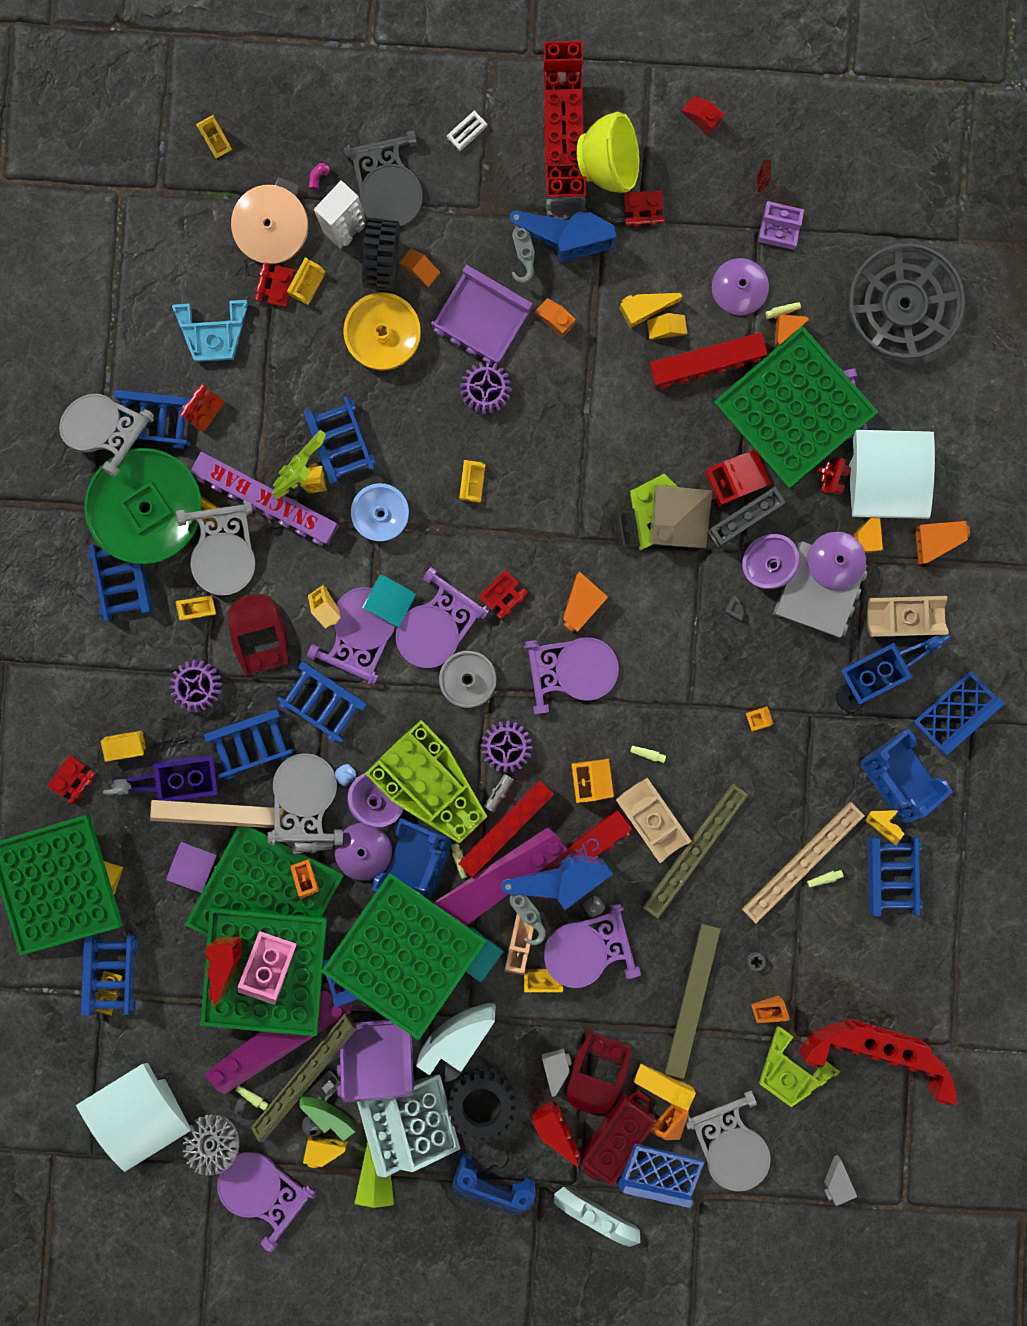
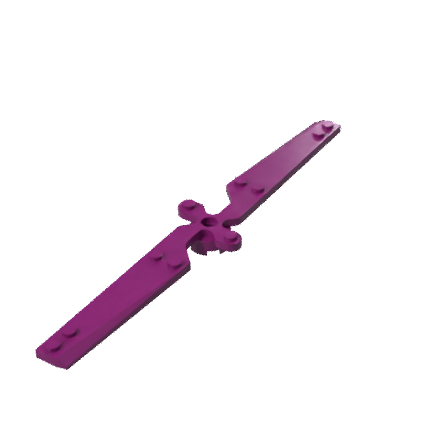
M547 827L433 903L467 926L508 895L501 888V883L504 879L537 873L567 851V848L556 833ZM328 981L322 984L318 1034L339 1021L344 1014H349L352 1011L353 1001L338 1007L334 1006L333 995ZM337 983L335 984L337 994L344 992L345 989ZM260 1031L209 1069L204 1075L217 1091L225 1095L314 1036Z

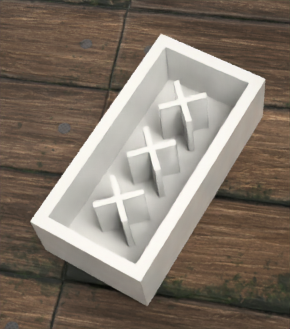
M342 181L314 208L323 233L340 249L343 246H347L352 241V236L356 232L362 231L366 225L359 197Z

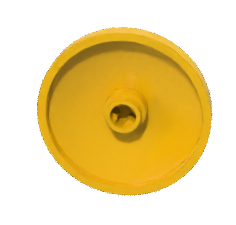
M374 293L361 298L349 310L344 322V339L349 352L360 364L373 370L386 371L402 366L414 355L420 342L421 328L416 312L407 301L394 294Z

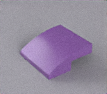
M767 201L758 242L795 250L804 209Z
M181 842L166 881L202 893L210 878L217 855Z

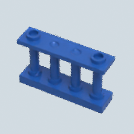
M115 390L114 398L128 409L132 403H139V406H141L140 412L144 411V409L148 410V407H151V405H158V408H160L157 436H145V426L135 441L173 445V448L184 449V446L190 447L191 443L183 440L185 419L180 416V413L183 411L182 407L184 404H188L191 398ZM170 407H177V410H179L175 439L164 438L167 409H170ZM121 412V418L128 417L127 414ZM117 438V439H119L122 443H124V439H123V438Z
M347 396L343 397L346 405L319 415L317 413L313 414L311 409L304 412L312 437L319 431L318 425L321 424L320 422L349 412L352 423L325 432V439L317 449L331 486L339 484L338 479L341 478V475L365 466H369L371 472L375 471V458L373 454L369 455L354 415V412L357 411L353 400L349 401ZM353 430L356 431L358 441L334 450L326 449L324 443L327 440ZM362 448L365 459L338 469L337 467L333 468L331 461L335 457Z
M89 545L88 557L93 562L101 607H99L101 618H104V621H113L112 614L139 609L145 614L154 613L145 564L129 563L103 569L101 558L112 555L104 549L99 550L96 545ZM130 571L134 573L135 580H133V583L106 588L105 576ZM132 590L138 591L139 599L137 601L110 607L108 595Z
M302 661L298 667L302 670V675L286 699L282 696L277 698L281 702L279 706L287 711L291 709L327 733V738L332 742L337 743L339 741L341 743L344 741V738L340 734L355 711L358 712L359 709L365 710L368 704L308 663ZM313 677L318 681L316 683L317 687L303 708L300 709L292 704L306 681ZM329 688L334 692L332 694L333 697L318 720L308 715L323 690ZM344 698L350 702L349 708L332 731L324 723L338 702Z
M280 709L204 734L206 742L212 741L213 744L215 743L225 771L218 774V778L225 777V780L236 777V772L276 758L282 761L291 757L290 754L294 753V749L286 750L277 724L278 717L282 716ZM264 722L270 725L279 751L278 754L268 757L259 731V724ZM247 728L252 732L261 760L253 763L249 761L240 735L242 734L241 730ZM229 734L235 741L243 765L235 769L231 768L222 742L224 740L223 737Z
M910 836V843L894 845L893 843H882L878 837H868L869 914L881 916V911L884 909L911 908L912 914L920 916L923 903L922 899H920L919 852L922 851V844L919 838ZM883 851H910V862L880 861V853H883ZM883 870H910L911 881L883 882L881 880V872ZM886 889H911V901H883L881 899V891Z
M97 936L84 937L81 1015H94V1011L97 1009H124V1015L133 1014L136 1008V1000L133 999L135 951L138 950L136 936H127V942H99ZM126 949V961L96 960L99 950ZM98 969H126L125 981H98L96 979V971ZM97 989H125L124 1001H97L95 999V991Z

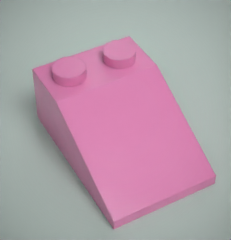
M259 931L239 982L238 992L275 1005L297 944Z

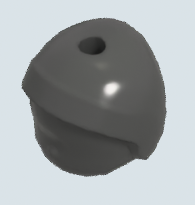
M592 895V897L582 903L584 911L589 917H596L605 910V905L597 896Z
M309 1116L303 1119L302 1129L306 1136L317 1137L322 1132Z

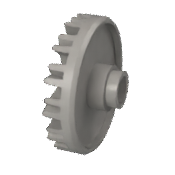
M461 651L450 656L445 661L440 670L439 684L443 695L452 704L462 708H473L485 703L493 694L496 686V673L492 663L484 655L474 651ZM466 676L471 677L472 680L470 683H466L464 681V678Z
M210 1114L205 1115V1117H199V1120H195L196 1123L194 1125H190L192 1131L189 1132L188 1136L184 1137L186 1140L183 1142V1145H186V1150H183L186 1153L184 1158L189 1160L186 1164H189L190 1168L195 1169L194 1172L200 1175L212 1176L221 1174L233 1164L239 1149L238 1132L234 1124L224 1116Z

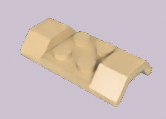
M947 596L869 598L867 623L870 636L947 635L948 628L945 624Z
M648 778L638 782L616 799L659 863L663 862L680 847L691 842Z

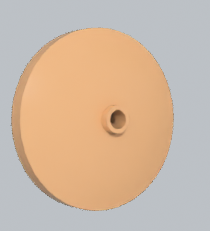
M261 185L247 191L238 200L232 213L231 229L236 244L248 257L260 263L279 264L294 257L303 247L308 234V218L302 203L290 191L275 185ZM266 221L271 222L269 226H266Z

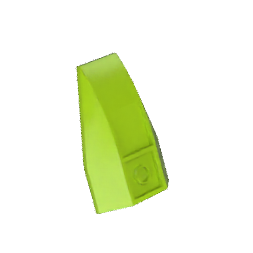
M422 720L405 733L365 773L392 802L458 843L462 842L487 818L485 811L449 748Z

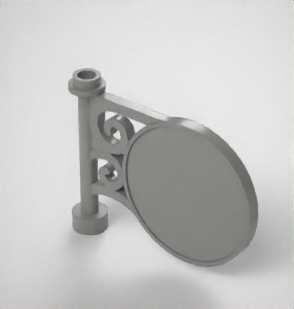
M89 394L78 398L67 407L60 420V435L63 441L77 452L88 453L97 450H108L114 453L115 457L111 463L106 462L102 469L109 475L116 477L120 471L117 468L148 421L151 423L154 421V415L146 409L138 414L113 402L105 395ZM120 411L133 417L134 423H132V420L129 417L125 416L121 418ZM117 438H123L124 444L122 445V442Z
M244 500L243 505L185 513L184 510L176 511L178 526L187 525L186 521L197 520L199 523L200 539L191 555V571L196 582L204 590L212 594L229 595L243 589L253 576L255 558L251 550L246 516H249V513H252L251 502ZM210 517L215 518L217 521V528L215 530H210L209 525L214 527V522L207 521L204 525L202 519ZM236 517L241 520L245 540L235 535L240 529V525L236 520L230 521V525H235V528L229 529L227 527L230 519Z
M297 754L286 759L277 769L273 779L274 830L268 832V844L274 846L275 842L334 841V845H342V830H334V834H324L322 831L323 814L332 803L337 790L335 773L324 759L313 754ZM279 806L289 813L284 816L282 820L283 825L287 828L292 825L286 822L287 819H293L295 822L292 829L283 830L280 827ZM298 817H305L299 822ZM307 820L313 822V826L308 824L307 829L314 830L317 827L318 834H307L305 832L304 824Z
M751 1090L745 1092V1097L693 1118H690L688 1115L686 1121L688 1130L696 1131L711 1176L720 1186L732 1191H745L754 1188L766 1177L770 1167V1152L766 1142L758 1133L747 1128L739 1116L740 1107L749 1105L750 1108L757 1106ZM733 1111L734 1116L729 1114L725 1117L727 1123H729L730 1120H732V1123L730 1125H725L722 1120L723 1115L725 1113ZM705 1125H713L716 1128L714 1133H709V1131L713 1130L712 1126H707L704 1130L706 1137L713 1139L707 1149L701 1131Z

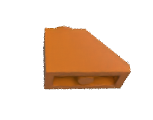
M548 298L534 312L561 338L575 325L576 319L562 306Z

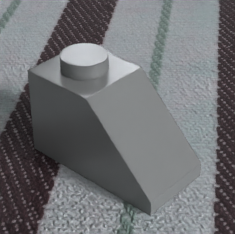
M564 1049L542 1054L552 1097L557 1095L570 1072L569 1066L572 1065L570 1055L565 1054Z
M838 1155L834 1156L824 1181L827 1187L824 1191L828 1200H833L834 1204L838 1206L856 1198L857 1195Z

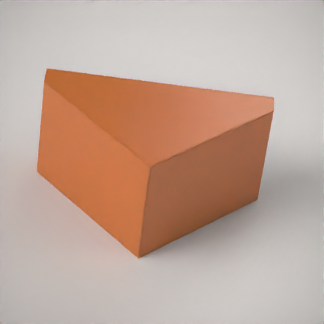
M410 249L399 262L403 268L428 288L440 274L439 270L424 254Z
M779 315L776 319L774 346L777 348L801 326H804L809 321L808 317Z
M309 859L290 866L299 898L319 891Z
M779 995L751 1005L757 1023L790 1020L784 1000Z
M672 1104L657 1120L650 1132L664 1140H680L689 1112Z

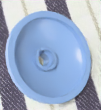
M382 483L372 484L363 488L354 498L351 507V518L358 532L367 539L387 541L395 538L403 531L408 522L409 508L405 497L395 487ZM384 511L385 515L378 517V512Z

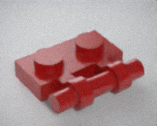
M662 190L624 193L625 214H633L632 218H626V226L640 227V225L644 224L657 226L658 223H664V215H656V212H663ZM639 213H650V216L640 217Z
M263 263L258 273L260 277L258 286L255 287L254 291L256 293L255 301L262 302L263 296H268L267 303L269 305L287 308L290 297L287 290L294 279L295 270L275 265L273 273L269 272L270 264ZM267 279L272 280L270 289L265 288Z
M203 384L200 385L198 390H194L192 393L193 397L188 404H184L182 407L183 411L180 413L182 418L201 432L206 430L225 403L223 399L211 390L207 391L208 388Z
M505 570L478 597L491 610L498 605L501 610L496 615L502 620L506 615L512 613L511 610L518 603L521 604L524 601L523 598L528 592L524 588L517 592L514 588L519 583ZM510 593L513 598L505 605L502 600Z
M69 755L47 787L62 798L69 792L71 797L68 802L74 805L77 800L82 798L86 787L92 784L96 772L90 769L87 774L83 773L87 765L74 756ZM79 778L81 780V783L78 785L77 788L73 787L74 783Z

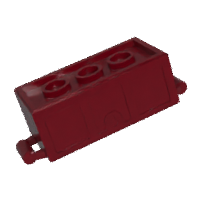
M639 1089L629 1096L624 1092L620 1094L580 1153V1164L584 1167L583 1173L593 1180L599 1177L612 1187L626 1168L634 1144L641 1145L657 1122L655 1114L648 1110L651 1100L650 1096ZM636 1096L645 1102V1107L634 1100L633 1097Z

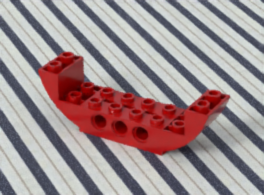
M583 41L544 42L543 46L544 144L547 197L586 196V176H582L577 160V144L579 137L583 134Z
M847 1018L845 1022L833 1023L814 1032L798 1050L803 1059L807 1061L806 1063L814 1067H818V1065L825 1066L831 1045L840 1050H843V1047L851 1049L850 1052L857 1055H862V1053L868 1054L869 1058L880 1061L882 1058L888 1060V1063L894 1066L906 1065L907 1069L918 1072L919 1069L926 1071L925 1074L930 1076L927 1090L932 1094V1097L938 1099L937 1102L947 1106L950 1103L957 1105L956 1089L952 1077L940 1059L931 1052L932 1048L921 1039Z

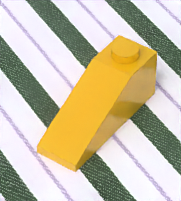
M681 293L637 294L634 297L629 295L622 300L619 309L629 327L632 328L680 302L682 295Z
M318 463L309 464L308 469L310 472L306 481L302 484L300 483L301 487L308 493L327 491L324 467L319 466Z
M640 1064L633 1079V1082L687 1111L696 1094L692 1086L643 1064Z

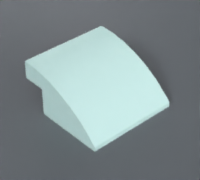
M856 430L853 436L854 455L849 464V467H851L849 476L852 517L929 519L935 472L934 432Z
M487 1003L472 1007L455 1015L439 1026L422 1045L416 1066L430 1075L440 1059L461 1072L495 1022L496 1005L494 1003Z
M149 1063L141 1064L76 1105L98 1143L124 1172L192 1131L165 1079L157 1080Z
M439 1074L414 1080V1096L357 1102L377 1176L385 1178L399 1170L414 1172L460 1150L455 1128L450 1122L451 1116L448 1115V1102Z

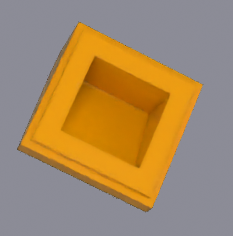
M768 706L746 713L752 731L773 725Z

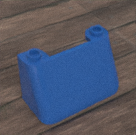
M910 729L903 730L861 760L863 770L892 811L897 810L896 817L905 823L926 817L953 792L944 779H932L912 750L917 743L916 737Z
M399 818L394 826L395 835L399 837V841L387 872H383L375 877L372 890L377 892L388 874L391 873L431 901L451 849L452 839L438 831L404 818Z
M465 1153L462 1154L452 1184L456 1194L512 1215H520L531 1207L536 1195L534 1178L526 1176L521 1183L513 1182L511 1190H507L477 1179L476 1173L478 1168L473 1167L471 1162L472 1156Z

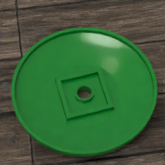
M132 449L126 453L117 468L120 471L116 477L109 475L102 469L104 464L96 471L87 488L84 510L86 522L93 538L106 552L125 562L153 564L176 555L190 542L199 523L197 520L186 521L187 525L178 526L176 511L184 510L185 513L202 511V500L194 476L177 458L156 449ZM113 456L112 458H110V459H109L108 461H106V462L111 463V461L113 460V458H114L115 456ZM143 503L150 504V510L147 513H142L141 511Z

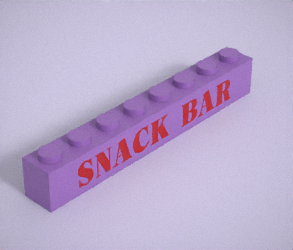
M200 452L190 471L199 482L203 484L205 481L211 483V488L220 493L222 490L228 492V497L237 502L239 499L251 502L252 510L255 511L256 508L262 510V515L269 519L273 517L279 519L278 523L286 528H289V526L296 528L295 532L303 537H306L308 534L313 537L312 541L320 546H323L324 543L329 545L339 527L332 520L286 496H282L279 499L275 498L272 495L273 489L203 452Z

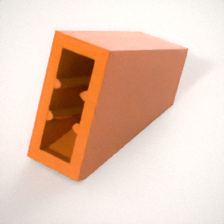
M966 521L916 526L918 565L928 563L967 541L970 529Z
M581 572L576 575L563 617V621H565L563 625L571 632L573 630L578 632L608 598Z

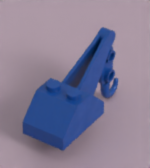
M938 635L899 652L895 643H892L842 669L841 672L860 705L913 678L908 667L929 652L941 648L942 644L948 641L951 636L947 635L940 638ZM925 646L924 651L909 661H904L903 654Z

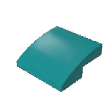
M379 575L362 609L399 628L416 594L395 581Z
M470 927L471 930L487 940L466 970L468 974L482 982L504 950L483 936L474 927Z

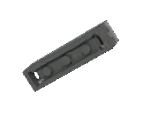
M774 487L709 529L708 533L717 547H719L786 502L776 487Z

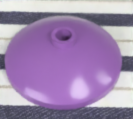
M744 258L732 259L725 262L716 271L712 280V295L716 304L723 311L735 316L749 315L757 311L765 302L769 291L768 278L764 270L754 261ZM739 281H744L745 286H740Z
M830 532L822 535L812 544L807 558L808 569L814 580L821 586L833 590L844 589L852 586L861 578L866 566L865 551L860 542L850 534ZM838 556L842 557V563L837 562Z
M779 534L764 535L752 542L745 551L742 561L743 571L746 578L756 587L762 589L779 588L787 584L797 573L800 564V554L793 541L786 536ZM777 564V567L772 569V566Z
M365 773L357 777L349 788L347 795L349 809L360 823L368 827L383 828L389 826L400 817L403 808L392 802ZM370 801H373L375 803V806H372L370 804Z
M362 823L351 825L343 831L342 845H335L336 862L343 873L353 879L363 881L374 879L377 875L383 873L390 864L392 858L391 841L388 835L379 828L368 827ZM359 849H363L365 851L364 856L359 855Z

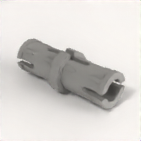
M504 774L496 788L492 789L493 792L484 807L495 812L501 800L505 799V794L514 782V779Z
M332 841L293 842L292 851L294 854L303 852L316 853L319 850L332 849L333 843Z

